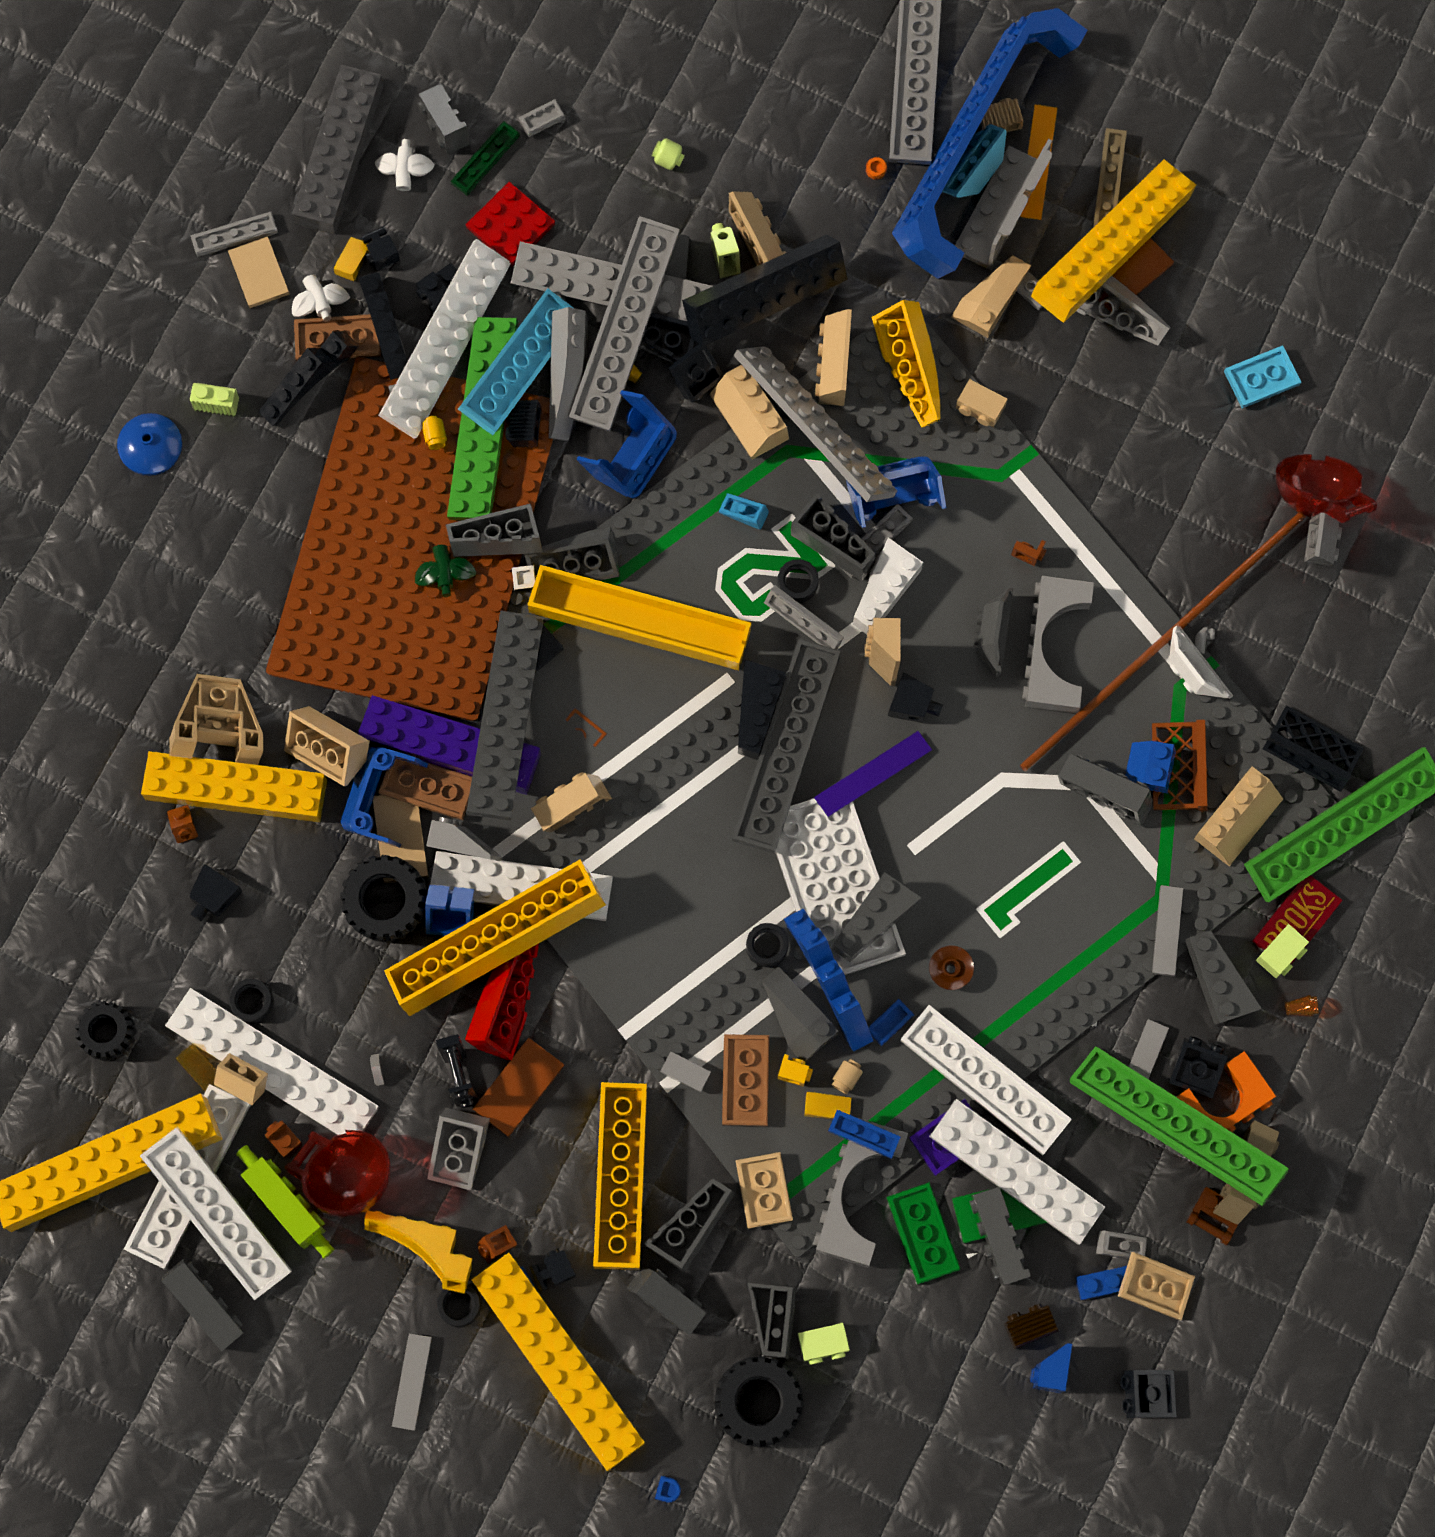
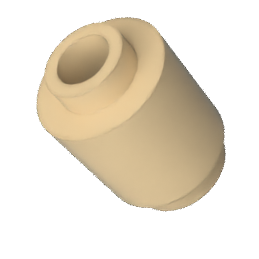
M852 1059L848 1062L844 1060L833 1077L834 1082L832 1086L840 1092L848 1094L849 1090H853L863 1073L860 1070L861 1065Z

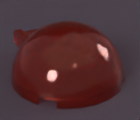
M1302 454L1287 457L1276 466L1275 479L1279 494L1290 508L1303 516L1313 518L1319 513H1326L1337 521L1344 523L1353 516L1364 512L1371 513L1377 509L1376 501L1360 492L1363 477L1357 468L1343 460L1326 456L1325 461L1312 459V454ZM1351 504L1355 505V507H1352V508H1350V509H1346V508H1348Z
M345 1130V1134L334 1136L331 1140L311 1131L308 1135L309 1140L291 1163H287L284 1168L288 1173L302 1181V1191L312 1205L324 1213L339 1217L356 1216L375 1206L385 1193L391 1175L389 1156L380 1140L369 1133L359 1130ZM315 1145H319L320 1147L310 1157L308 1163L305 1166V1169H300V1165L303 1163V1161L306 1159V1157L309 1155V1153L312 1151Z

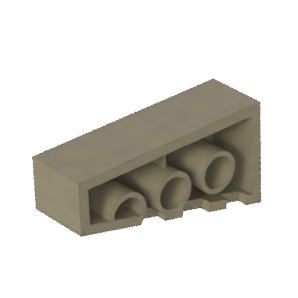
M1254 1120L1246 1129L1243 1140L1271 1157L1279 1146L1277 1141L1279 1132ZM1226 1183L1220 1194L1224 1198L1215 1206L1213 1213L1238 1225L1252 1209L1256 1210L1259 1204Z

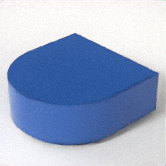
M661 1476L655 1499L664 1502H674L681 1493L679 1483L674 1479Z

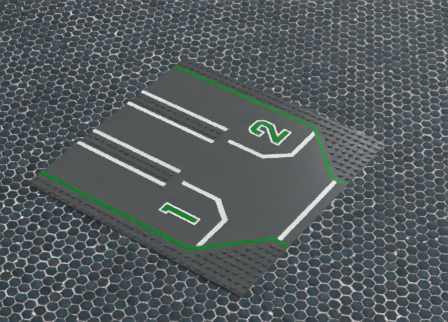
M926 321L925 324L933 350L938 377L940 420L925 428L920 426L910 407L908 397L904 396L900 389L902 388L898 379L894 378L889 362H886L883 358L874 324L849 342L844 406L819 404V397L815 396L816 383L820 384V376H816L817 366L798 379V383L812 395L817 404L825 409L828 416L838 423L839 428L851 437L852 442L865 453V456L873 464L881 466L925 456L931 460L942 477L946 502L945 509H942L938 502L932 506H924L917 500L898 504L913 518V521L893 541L921 560L923 566L922 571L885 617L900 618V666L895 686H890L869 665V657H865L867 634L853 625L854 615L882 551L875 556L874 567L860 581L855 577H849L839 566L791 536V523L818 492L822 500L835 510V514L849 525V529L855 535L857 534L862 538L896 505L876 509L877 514L873 516V519L865 521L866 527L862 528L855 517L846 479L782 408L771 399L770 402L787 426L789 440L751 459L733 430L730 429L596 528L611 527L617 546L620 574L619 577L599 581L751 622V632L739 671L544 617L543 625L560 642L564 650L535 673L524 743L539 747L541 756L528 794L516 792L511 821L467 815V812L463 821L452 818L459 821V826L469 829L501 855L503 861L564 869L581 859L590 873L613 876L606 921L582 918L547 938V941L739 1187L736 1160L781 1152L793 1221L772 1224L770 1226L794 1257H800L813 1247L816 1232L821 1233L823 1224L819 1223L823 1209L828 1211L830 1202L826 1201L829 1188H834L836 1180L832 1178L836 1165L841 1167L843 1158L839 1157L842 1144L847 1145L848 1140L828 1132L833 1119L804 1116L807 1092L852 1098L851 1116L908 1133L901 1158L894 1156L892 1159L886 1156L870 1158L857 1165L849 1173L844 1181L841 1194L843 1212L846 1219H848L923 1160L909 1140V1137L946 1112L955 1099L959 1101L966 1099L972 1110L978 1115L986 1110L900 1041L928 1005L933 1007L1024 1080L1156 975L1152 974L1161 885L1183 888L1177 949L1178 958L1188 950L1185 939L1210 930L1212 931L1260 893L1244 866L1246 862L1337 803L1316 778L1262 749L1273 727L1206 649L1203 657L1226 685L1233 697L1229 699L1198 695L1194 692L1190 693L1183 684L1185 682L1181 675L1177 676L1170 667L1172 665L1169 660L1171 640L1026 772L1020 767V764L1076 715V713L1025 707L1026 700L1022 699L1023 687L1028 685V679L1024 678L1026 665L1030 666L1031 659L1027 657L1028 645H1032L1033 637H1029L1030 626L1035 624L1032 608L1033 603H1037L1038 596L1034 595L1035 584L1040 582L1041 576L1094 582L1092 604L1089 610L1077 609L1059 615L1047 625L1042 634L1041 642L1043 656L1050 669L1062 680L1082 687L1079 711L1172 628L1180 618L1004 412H1002L993 428L991 426H984L976 418L965 416L956 408L957 400L969 379L976 383L978 382ZM727 493L766 505L769 513L761 530L719 513ZM1041 540L1046 541L1044 546L1047 549L1042 561L1037 560L1035 566L1011 556L1016 541L1021 543L1027 542L1036 550ZM795 559L810 562L816 568L819 577L816 594L810 600L800 604L844 638L837 649L841 651V655L791 806L814 799L821 792L917 731L920 732L932 749L853 801L879 878L885 872L921 897L920 903L895 923L906 955L845 975L850 991L861 1006L868 1027L898 999L914 1014V1017L882 1047L873 1038V1042L854 1052L845 1040L835 1014L809 962L785 924L784 918L796 911L776 852L774 854L732 841L758 760L738 754L744 661H752L788 673L799 639L818 644L764 603L771 588L775 585L778 587L777 578L780 568L785 563ZM792 570L787 574L785 584L790 591L802 593L810 587L811 578L803 570ZM533 587L513 589L507 612L535 615L529 613L528 602ZM1008 588H1013L1002 672L1000 678L992 674L977 654L974 638L976 632L980 633L981 626L977 625L978 612H983L985 604ZM1187 627L1183 628V631L1195 645V636ZM903 672L934 689L931 700L943 704L939 717L926 713L924 721L920 723L888 716ZM487 688L477 721L465 720L425 710L421 711L480 729ZM368 697L363 699L366 709L371 699ZM574 708H576L579 712H581L584 716H586L589 720H591L594 724H596L599 728H601L604 732L607 733L596 747L593 746V744L598 740L602 733H600L597 729H595L577 713H575L569 719L568 722L565 720L569 716V714L574 710ZM1205 720L1208 811H1199V809L1154 810L1153 806L1142 827L1134 824L1136 820L1127 815L1125 818L1117 815V812L1111 806L1102 807L1092 800L1091 795L1085 798L1061 785L1058 775L1070 754L1076 757L1077 755L1084 756L1094 765L1101 764L1114 774L1122 773L1125 775L1132 743L1152 741V723ZM575 728L583 729L586 733V738L584 737L582 731L576 730ZM1182 728L1177 734L1186 742L1192 736V728ZM1157 729V737L1162 742L1171 735L1167 729ZM1175 736L1168 742V744H1174L1176 751L1183 745ZM1185 747L1178 756L1187 763L1193 757V753ZM1176 758L1174 759L1172 769L1174 774L1183 767ZM1253 766L1272 782L1283 797V800L1232 864L1228 866L1194 838ZM1186 768L1178 777L1187 785L1193 779V774ZM581 772L600 777L612 798L611 800L606 802L605 799H602L592 805L593 810L589 812L584 810L575 816L573 821L552 832L543 831L531 810L536 805L535 802L538 799L554 794L555 788L563 784H569L573 781L572 778ZM1175 779L1168 789L1176 796L1184 787ZM1188 790L1179 797L1184 804L1194 803V796ZM1150 791V792H1151L1152 801H1153V791ZM1161 793L1158 796V804H1168L1173 797L1168 793ZM762 923L778 925L785 931L788 937L789 947L787 955L781 963L774 967L758 966L750 960L747 954L746 940L748 934L755 926ZM770 932L758 935L754 942L756 953L764 958H772L779 952L781 947L778 937ZM953 945L961 947L969 953L973 960V976L963 988L957 990L943 989L930 976V959L938 949L944 946ZM948 966L947 971L949 973L955 972V968L953 966ZM778 967L788 975L838 1030V1035L806 1061L805 1065L813 1069L810 1082L805 1081L804 1087L777 1079L784 1054L789 1055L788 1060L791 1061L793 1058H797L787 1045L762 983V980ZM724 1034L769 1035L768 1127L722 1126ZM670 1052L711 1071L701 1093L660 1073ZM852 1059L861 1065L860 1070L863 1073L853 1090H849L848 1094H844L832 1086L834 1082L833 1077L844 1060L848 1062Z

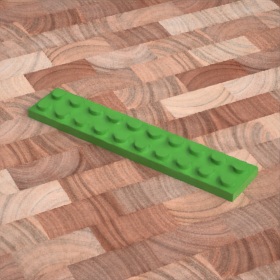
M478 317L475 321L464 400L518 329L519 321L517 318ZM461 414L447 512L449 520H466L492 513L505 420L492 436L465 414Z
M1426 747L1418 749L1246 862L1244 866L1266 902L1274 900L1435 793V763Z
M1096 1046L1070 1078L1072 1085L1261 1206L1264 1205L1288 1173V1167Z

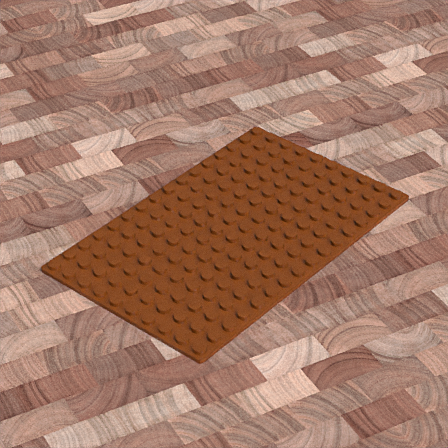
M358 357L353 366L266 667V673L274 677L371 698L373 695L408 707L477 721L489 681L500 611L507 612L514 588L512 568L519 567L522 554L461 557L473 565L477 574L468 580L460 581L453 579V588L450 589L451 596L449 597L442 596V590L438 589V582L430 586L415 584V575L420 565L424 562H435L432 549L434 546L447 545L450 559L458 558L453 556L446 524L462 521L449 520L447 512L462 414L458 408L464 400L466 380L449 377L429 416H437L443 420L447 438L445 447L431 450L425 443L422 429L418 437L413 439L378 416L390 395L388 386L396 384L398 378L390 380L385 362ZM524 393L519 399L538 400L542 406L537 448L512 447L506 439V428L510 425V420L508 416L506 417L492 513L531 504L534 513L553 439L549 438L550 398Z

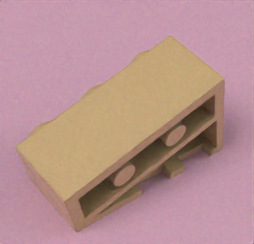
M581 772L572 778L573 781L569 784H563L555 788L554 794L538 799L535 802L536 805L531 810L543 831L552 832L573 821L575 816L584 810H587V812L593 810L592 805L602 799H605L606 802L611 800L612 798L600 777Z

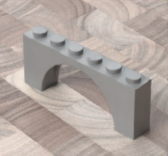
M1041 576L1040 582H1036L1034 595H1037L1038 599L1037 603H1033L1032 608L1035 624H1031L1029 637H1033L1032 645H1028L1027 657L1031 659L1030 666L1026 665L1024 678L1028 679V685L1023 687L1022 699L1026 700L1025 707L1078 713L1082 687L1062 680L1050 669L1043 656L1041 642L1045 628L1053 619L1071 610H1089L1092 604L1094 582Z
M863 1120L900 1136L901 1138L893 1156L901 1158L908 1133ZM848 1141L847 1145L842 1144L839 1157H842L843 1160L841 1167L836 1165L832 1179L836 1180L834 1188L830 1187L826 1201H829L830 1204L828 1211L823 1209L819 1223L823 1224L821 1233L816 1232L813 1245L817 1246L815 1252L867 1268L870 1266L876 1243L863 1238L851 1227L843 1212L841 1194L844 1181L857 1165L870 1158L883 1155L851 1141Z

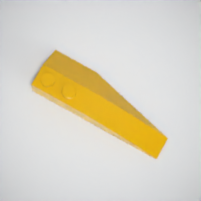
M902 300L873 316L872 321L883 358L886 362H889L894 378L898 379L902 388L900 389L904 396L908 397L910 407L920 426L925 428L940 420V396L935 359L919 302Z

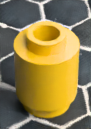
M437 416L425 418V421L422 422V430L426 445L431 450L445 447L447 438L443 420Z

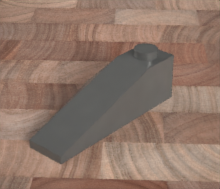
M611 527L590 530L542 546L543 553L524 554L527 565H534L535 574L538 573L540 565L598 581L616 578L620 575L617 546Z

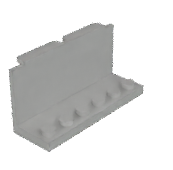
M1048 139L1037 159L1008 146L1003 162L993 174L955 245L965 253L963 255L964 258L991 270L1007 238L1021 216L1030 195L1036 188L1051 160L1052 153L1050 148L1052 140Z

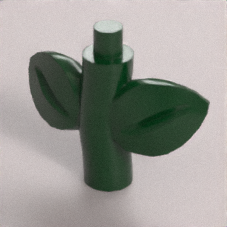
M436 545L432 548L435 562L429 561L420 565L415 575V584L430 586L438 582V589L442 590V596L449 597L451 596L450 589L453 588V579L460 581L468 580L477 573L468 560L461 557L451 560L447 545Z

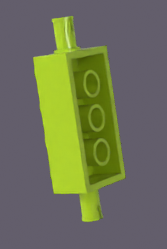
M248 1145L242 1147L236 1153L248 1168L241 1174L242 1178L302 1248L306 1249L312 1244L323 1259L328 1257L335 1249L322 1235L326 1232L322 1227L325 1222L315 1211L310 1213L308 1210L311 1207L310 1204L300 1194H294L293 1191L296 1188L285 1176L282 1178L279 1176L282 1171L271 1159L267 1161L263 1157L258 1159L249 1149Z

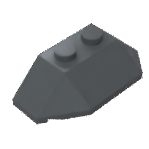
M1013 588L1005 590L985 604L983 612H978L977 625L981 626L980 633H975L974 645L977 646L979 657L992 674L1000 678L1002 672Z

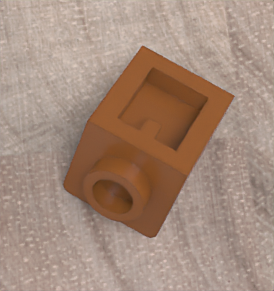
M1041 540L1037 550L1027 542L1021 543L1016 541L1011 556L1035 566L1037 560L1042 561L1047 551L1044 548L1046 541Z
M283 1120L279 1123L277 1121L273 1122L266 1129L268 1131L265 1134L266 1138L284 1158L302 1144Z
M505 1225L485 1235L477 1243L481 1257L485 1258L487 1263H490L496 1257L515 1248L517 1243Z

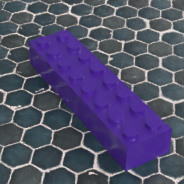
M371 696L358 732L360 736L369 740V746L387 748L416 757L427 763L471 777L473 776L480 734L479 728L377 696ZM524 743L516 789L518 793L528 794L541 756L539 747Z

